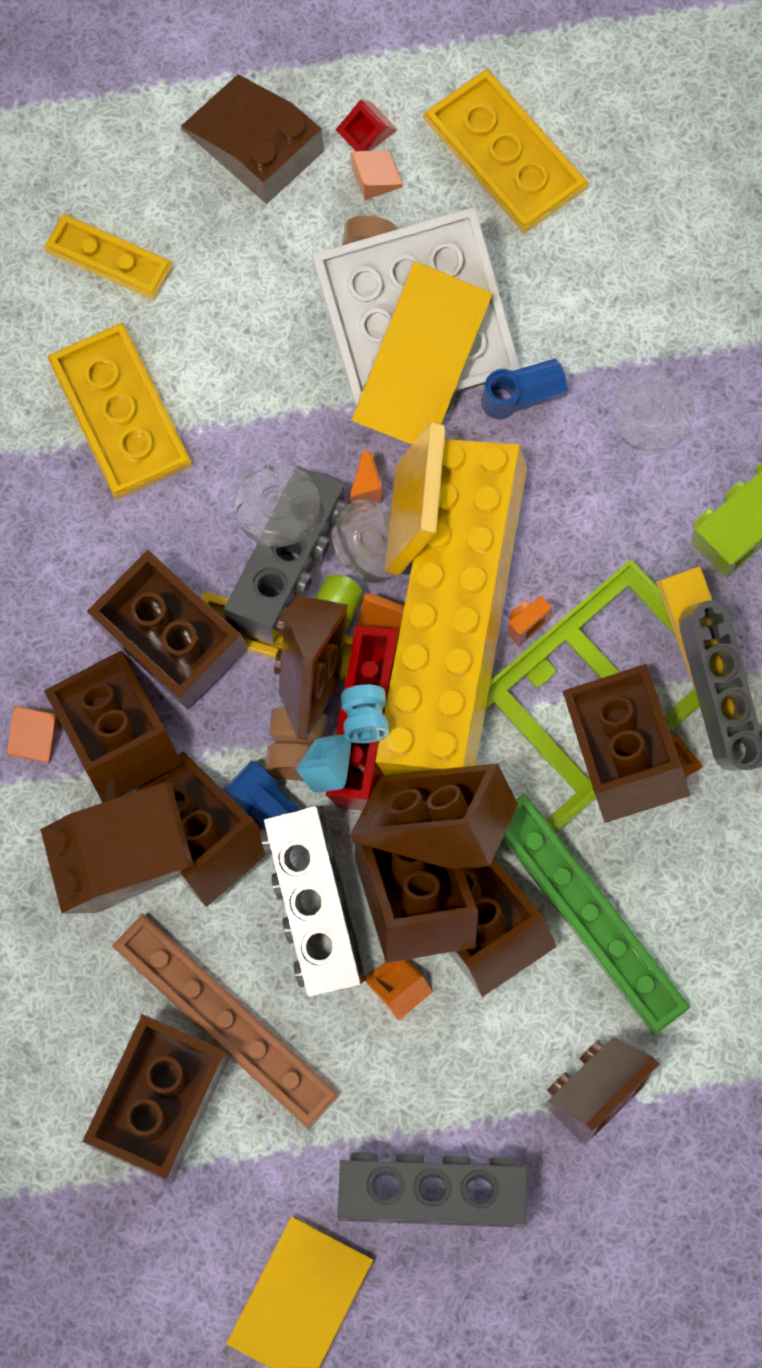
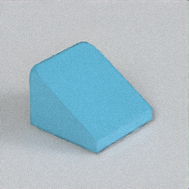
M344 735L315 739L296 768V771L310 790L313 792H324L344 788L347 780L351 742L347 741Z

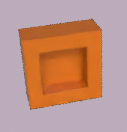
M541 595L531 604L528 600L522 602L508 617L511 621L508 623L507 635L520 647L551 620L553 607Z

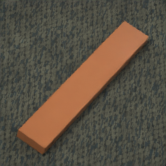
M143 913L112 945L125 960L222 1050H225L227 1055L308 1130L337 1100L339 1094Z

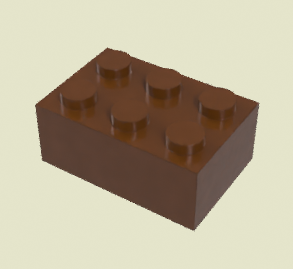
M148 549L87 611L94 623L187 710L247 649L241 634Z
M355 843V863L386 963L476 947L478 911L463 868L448 869Z
M142 1014L82 1142L94 1150L169 1184H173L230 1059L226 1051Z

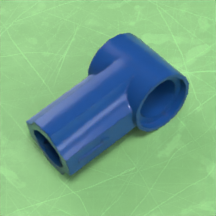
M556 358L514 371L497 369L491 372L486 378L481 397V406L485 414L491 418L505 419L513 415L516 410L566 396L568 389L561 363H558ZM496 389L505 390L511 395V398L506 400L498 399L492 394V391Z
M253 760L223 788L262 829H266L265 819L300 811L294 803L278 790L279 786L270 774Z

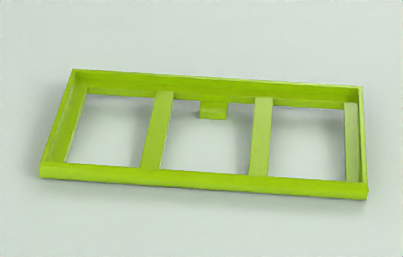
M632 559L626 562L490 682L486 710L494 704L576 792L546 819L556 834L596 799L591 781L508 691L525 676L537 689L546 683L557 671L545 658L564 642L572 648L599 679L619 673L583 634L580 628L627 587L675 637L658 587ZM694 689L664 715L670 733L700 707Z

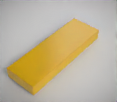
M64 213L44 245L45 252L152 300H155L173 268L172 261Z

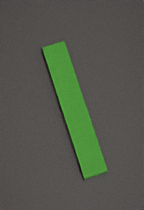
M525 793L516 799L518 803L517 809L502 840L631 1008L655 1036L690 1009V1005Z

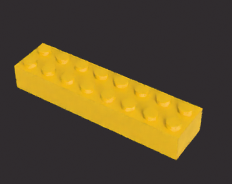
M444 440L436 534L414 558L384 713V716L388 719L389 734L386 738L379 741L375 761L384 775L476 766L528 468L520 444Z

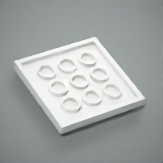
M475 207L311 255L355 408L413 261L493 293L455 391L486 382L489 374L497 369L512 371L520 369Z

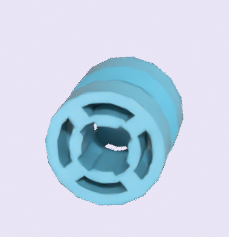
M358 685L345 689L341 693V706L343 711L347 713V719L343 724L345 739L353 743H371L386 738L389 734L388 719L383 715V709L386 706L385 690L376 685Z

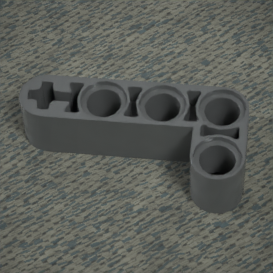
M714 600L692 604L681 613L679 630L713 757L722 769L728 771L762 767V722H758L730 614L722 603ZM708 616L710 625L701 628L699 619ZM716 639V645L704 647L703 642ZM713 653L720 657L723 664V669L719 676H715L709 668V660ZM725 696L734 705V712L730 719H726L721 712L720 705ZM737 739L745 747V756L741 762L735 760L732 754V747Z

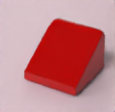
M360 99L335 130L355 151H372L398 129L372 102Z

